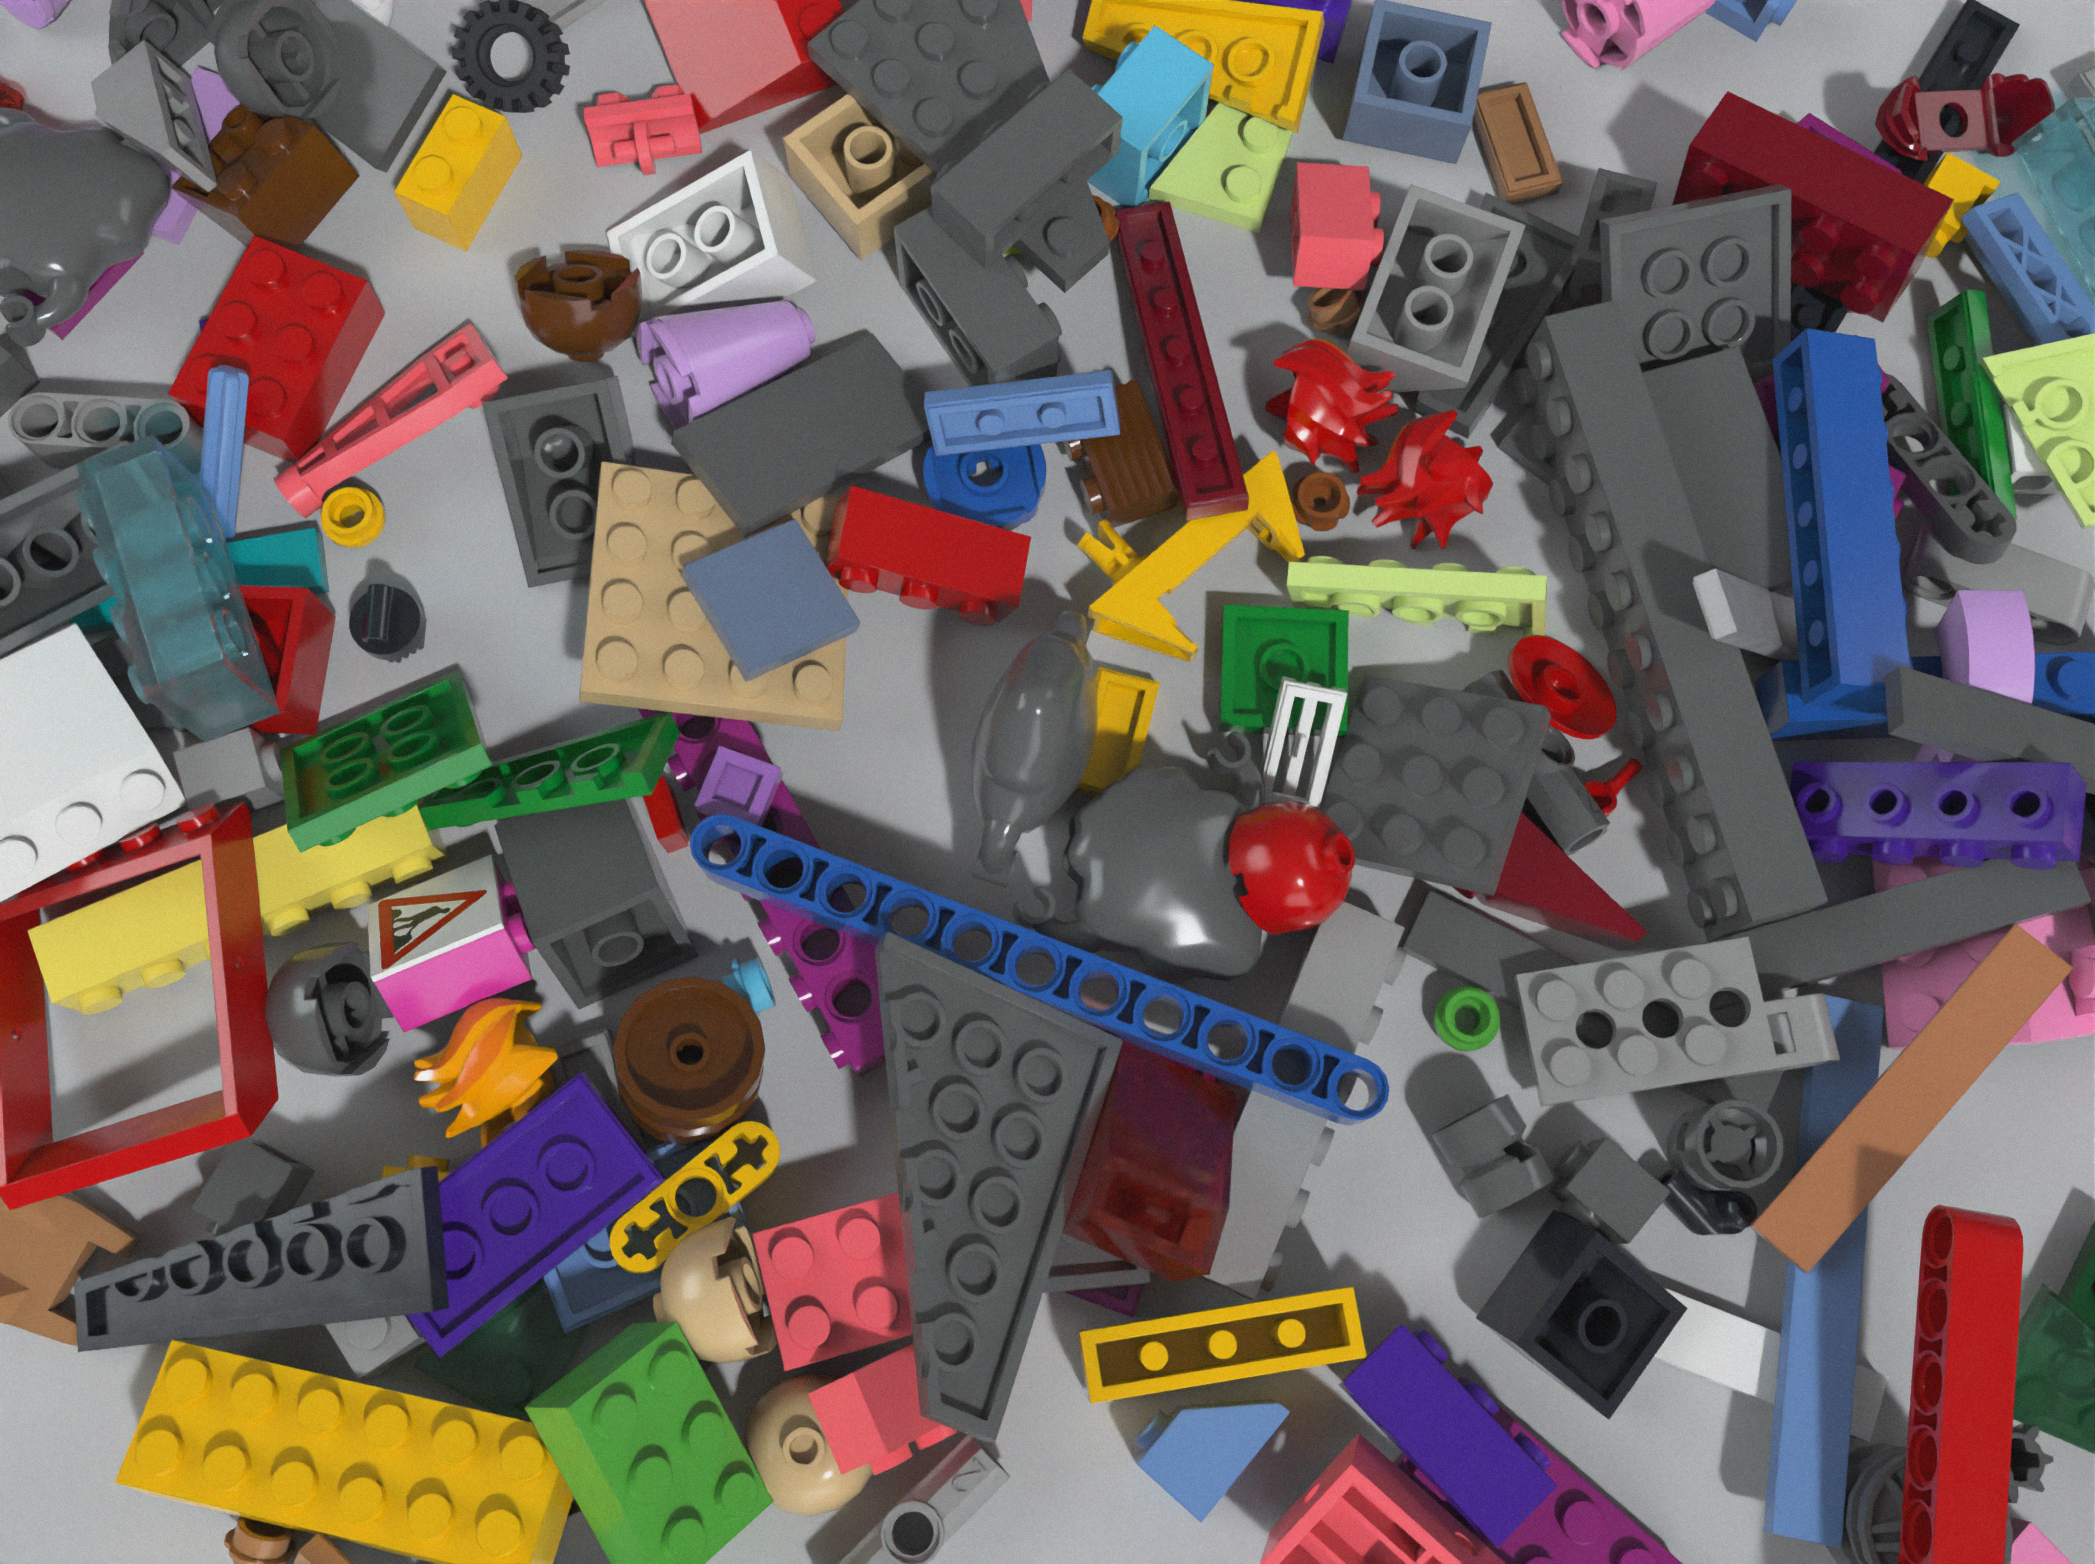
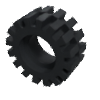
M487 0L479 4L481 9L477 12L469 10L463 17L467 21L464 28L457 27L454 34L455 38L460 39L459 49L452 48V59L459 60L461 67L455 70L460 81H466L469 85L466 91L473 98L484 101L483 105L491 109L502 110L503 112H535V108H544L552 103L550 100L553 94L560 95L565 87L560 82L563 75L569 76L570 65L565 64V55H570L568 44L562 42L560 35L563 32L558 24L552 23L548 19L550 16L541 9L515 0H499L497 2ZM510 32L522 35L528 41L533 51L531 70L524 78L517 81L503 79L497 74L491 63L490 55L493 43L501 35Z

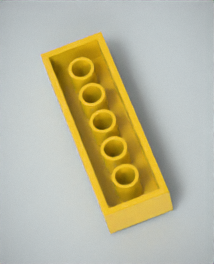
M172 1340L115 1480L117 1484L148 1495L315 1535L319 1533L328 1538L437 1564H553L574 1497L532 1422Z

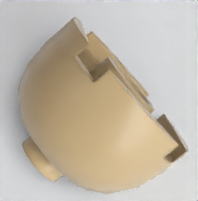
M734 1217L705 1225L688 1234L667 1256L661 1273V1292L653 1297V1309L657 1322L677 1321L697 1359L723 1364L745 1361L772 1352L777 1344L772 1315L764 1317L762 1295L766 1294L753 1237L745 1225L733 1229L737 1219Z
M810 1372L783 1379L760 1397L746 1420L742 1444L774 1501L772 1504L786 1513L812 1517L838 1510L863 1490L873 1473L868 1463L841 1475L807 1395L840 1379L839 1376Z

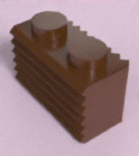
M1130 380L1126 384L1120 383L1115 387L1120 417V435L1062 442L1069 460L1080 459V463L1083 465L1087 478L1081 480L1080 485L1088 511L1091 515L1100 513L1103 519H1107L1111 523L1112 528L1176 508L1179 496L1175 475L1137 380Z

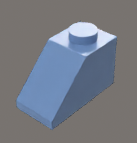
M1272 1399L1176 1406L1169 1416L1159 1409L1135 1437L1133 1442L1141 1450L1133 1460L1146 1474L1202 1523L1289 1415L1290 1411L1281 1403Z

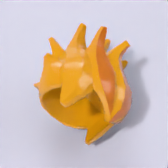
M491 997L478 1001L471 1005L454 1027L448 1045L437 1054L414 1061L415 1066L421 1068L415 1071L413 1078L415 1081H430L441 1084L437 1089L418 1098L422 1108L435 1107V1110L439 1113L454 1107H462L456 1119L447 1128L445 1137L452 1138L466 1130L481 1125L482 1149L497 1138L499 1132L512 1121L516 1123L553 1094L555 1084L549 1067L557 1060V1053L554 1048L539 1046L534 1036L522 1023L542 1008L540 1002L511 1000L501 997Z

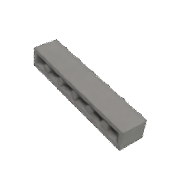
M1344 902L1325 922L1314 927L1275 1024L1352 1054L1355 1053L1359 1041L1369 1045L1383 1014V1009L1374 1005L1382 983L1394 984L1406 958L1407 949L1398 946L1405 927ZM1287 1050L1278 1051L1274 1054L1272 1068L1276 1077L1285 1084H1301L1305 1076V1066L1299 1055ZM1342 1075L1338 1081L1337 1093L1344 1105L1356 1083L1357 1076ZM1247 1089L1174 1266L1246 1299H1255L1260 1288L1270 1292L1278 1277L1285 1256L1283 1253L1275 1250L1285 1225L1293 1229L1296 1228L1308 1202L1310 1192L1300 1188L1310 1163L1318 1167L1321 1166L1334 1136L1335 1130L1325 1126L1327 1119Z

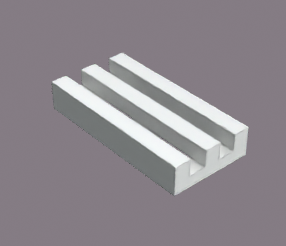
M1282 676L1260 770L1265 786V805L1280 802H1303L1320 809L1347 698L1345 689L1333 686L1332 688L1322 687L1318 683L1309 681L1302 683L1294 678ZM1294 697H1301L1303 702L1281 793L1273 792ZM1317 702H1326L1328 706L1306 797H1298L1295 794Z

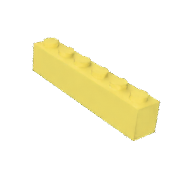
M426 796L420 798L412 809L401 815L389 818L380 816L356 827V830L347 839L332 846L323 847L317 845L300 853L287 831V824L254 837L253 846L262 936L269 933L272 936L294 933L308 926L311 923L310 916L331 907L335 910H346L359 906L372 898V890L394 881L398 885L413 883L433 873L434 868L432 865L449 859L439 829L430 830L418 809ZM201 859L27 930L51 1003L80 1011L84 1015L104 1012L123 1002L122 995L144 985L146 988H158L172 984L186 975L185 968L207 959L211 962Z

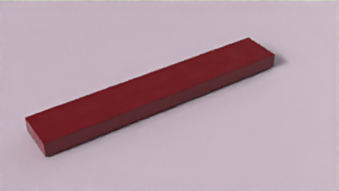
M1170 201L1115 210L1114 217H1117L1119 220V230L1115 239L1186 521L1246 511L1249 505V495Z

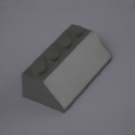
M126 440L0 500V656L190 557L200 550Z

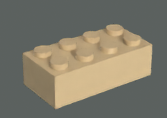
M846 94L783 138L791 178L861 261L895 238L894 226L932 205L931 186L937 175L849 94Z

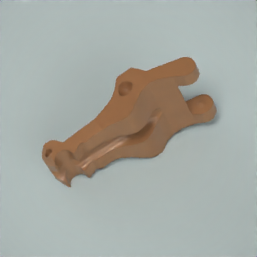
M71 1192L13 1210H9L0 1197V1323L9 1324L61 1343L78 1346L76 1316L60 1310L71 1292L74 1282L78 1280L97 1246L110 1251L112 1254L131 1258L141 1241V1237L129 1227L95 1209Z

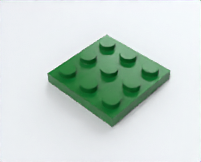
M456 670L280 749L287 831L300 853L317 845L323 847L332 846L347 839L356 830V827L380 816L389 818L401 815L412 809L420 798L444 787L454 789L465 786L474 781L481 774L482 770L492 766L470 690L460 671Z

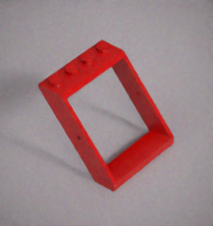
M244 801L220 810L216 808L214 803L199 806L176 820L177 824L164 829H160L156 822L150 823L119 839V844L102 848L0 902V1197L9 1210L251 1137L278 1101L274 1045L265 1018L268 985L251 816ZM201 855L223 1090L53 1142L44 981L27 930L40 925L39 908Z

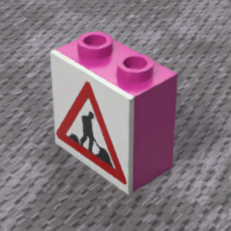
M492 854L367 905L370 976L403 1032L412 1030L532 979L528 952L536 949V947L532 943L512 879L505 881Z

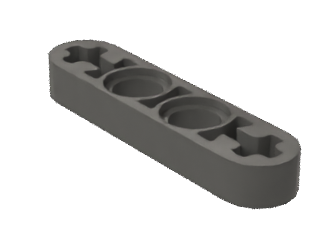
M1885 373L1891 381L1886 391L1881 394L1884 422L1888 428L1886 444L1888 464L1907 474L1901 489L1958 557L1974 564L1994 563L2003 556L2017 531L2016 521L2012 513L1905 386L1894 376ZM1898 436L1914 438L1922 444L1924 450L1918 452L1906 451L1895 444L1893 438ZM1934 479L1947 480L1959 489L1960 494L1955 496L1940 494L1931 487L1929 481Z

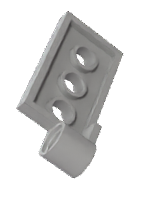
M1749 936L1517 974L1514 977L1540 1107L1734 1076L1736 1078L1797 1069L1840 1060L1825 994H1810L1763 1001ZM1730 991L1742 999L1745 1005V1017L1738 1026L1726 1027L1714 1020L1709 1009L1710 999L1714 993ZM1661 1001L1675 1009L1679 1018V1026L1673 1036L1659 1038L1647 1031L1643 1024L1642 1014L1648 1003ZM1587 1012H1597L1604 1015L1610 1021L1613 1036L1606 1047L1600 1049L1590 1048L1579 1040L1576 1034V1022L1580 1015Z

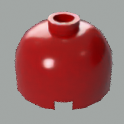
M1280 802L1258 806L1254 811L1243 813L1236 819L1229 841V865L1232 876L1243 873L1244 883L1249 894L1239 896V900L1243 909L1257 927L1272 935L1309 929L1325 922L1345 902L1352 879L1355 853L1349 838L1343 834L1337 824L1325 812L1303 802Z

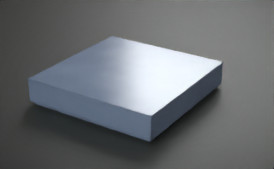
M796 518L686 564L683 567L681 577L745 682L855 633L860 625V620Z

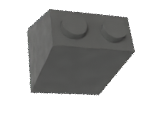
M630 798L514 816L494 825L532 943L579 1010L699 956L637 810Z

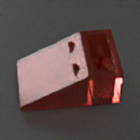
M1123 1040L1062 1233L1172 1282L1209 1275L1230 1207L1236 1093Z

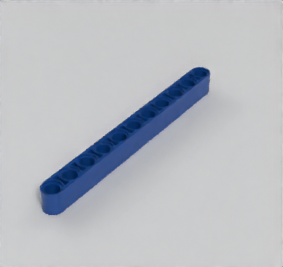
M725 814L708 816L699 822L692 832L690 840L691 853L705 875L721 886L874 945H877L880 937L890 932L1118 1037L1125 1042L1338 1124L1350 1126L1362 1123L1382 1111L1388 1101L1389 1084L1386 1075L1378 1065L1358 1055L740 818ZM729 836L741 841L740 852L731 862L720 865L709 861L710 848L720 838ZM794 860L803 865V875L798 883L792 887L783 889L770 884L771 871L780 862ZM844 884H858L866 890L865 901L855 911L844 913L838 912L831 907L830 902L833 893ZM916 907L926 912L929 921L923 932L916 936L906 937L899 935L893 930V919L903 908ZM974 930L987 935L992 946L984 958L977 961H967L955 953L953 950L954 943L964 932ZM1032 954L1042 955L1052 963L1055 973L1051 980L1043 985H1028L1019 978L1016 972V966L1021 959ZM1089 979H1105L1115 988L1117 1001L1108 1009L1101 1011L1093 1010L1086 1006L1080 998L1079 989L1082 984ZM1163 1002L1169 1004L1178 1013L1180 1021L1178 1030L1168 1035L1155 1034L1149 1030L1144 1022V1009L1151 1003ZM1218 1026L1230 1027L1236 1031L1242 1042L1240 1056L1232 1060H1224L1215 1056L1208 1046V1032ZM1287 1050L1299 1055L1305 1066V1076L1301 1084H1285L1276 1077L1272 1068V1060L1276 1052ZM1342 1075H1355L1367 1086L1369 1096L1364 1109H1350L1339 1099L1337 1084Z

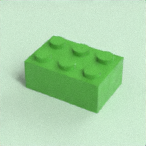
M677 1321L633 1323L524 1407L611 1564H705L774 1502Z

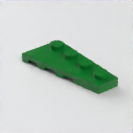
M663 712L494 761L492 766L482 770L481 774L469 784L454 789L444 787L427 795L418 809L428 828L433 830L452 826L468 827L483 821L651 795L680 735V731L671 712Z

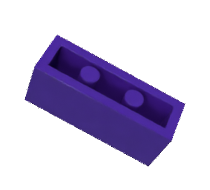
M1400 1324L1339 1386L1489 1545L1498 1548L1558 1486L1544 1472L1552 1463L1544 1452L1524 1433L1519 1432L1512 1438L1492 1418L1500 1409L1478 1384L1469 1378L1461 1385L1442 1366L1449 1356L1429 1333L1420 1326L1411 1333L1403 1324Z

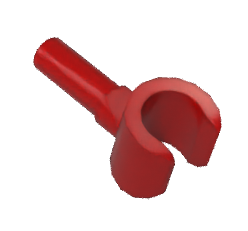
M1631 758L1604 782L1591 780L1585 783V788L1606 818L1617 806L1616 796L1619 794V791L1642 770V765L1637 759Z

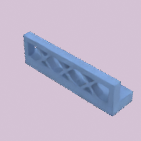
M2018 192L1975 206L1960 218L1969 231L1964 237L1965 241L2035 346L2095 333L2094 304Z

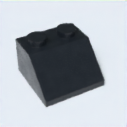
M1553 1209L1476 1316V1319L1520 1355L1609 1420L1688 1308L1600 1233Z

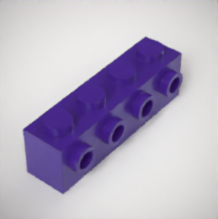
M1793 762L1790 793L1815 861L1840 863L1846 861L1847 855H1871V859L1880 863L1908 865L1913 863L1914 857H1939V860L1947 865L1979 867L1983 865V859L2011 860V864L2017 867L2034 870L2055 868L2056 861H2080L2087 784L2071 762Z

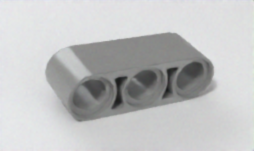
M36 392L20 398L12 406L8 416L9 428L12 434L50 467L66 469L126 440L148 474L185 476L200 471L204 429L183 406L175 401L155 398ZM56 426V428L50 434L45 436V434L51 428ZM119 429L112 438L106 440L112 431ZM181 432L175 441L166 444L172 435Z
M1927 521L1921 524L1918 529L1903 576L1902 585L1909 593L1947 608L1958 590H2023L2031 618L2033 639L2046 644L2070 645L2080 639L2095 588V578L2080 568L2009 543L2003 556L1994 563L1983 565L1970 563L1958 557Z

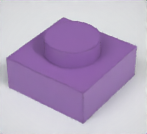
M719 746L694 807L698 812L708 816L717 814L731 815L762 827L782 779L783 772L780 767Z

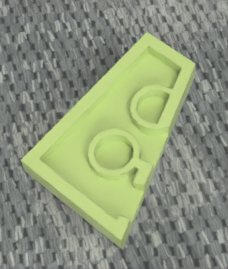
M1219 102L1151 185L1148 200L1157 203L1170 201L1171 207L1260 234L1294 132Z
M2095 333L1983 357L1981 365L2082 529L2095 527Z

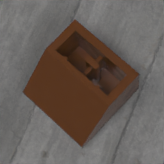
M242 105L228 113L222 122V129L208 144L218 185L210 192H207L180 176L171 188L248 247L255 235L296 252L360 175L315 125L292 116L268 119L251 112Z

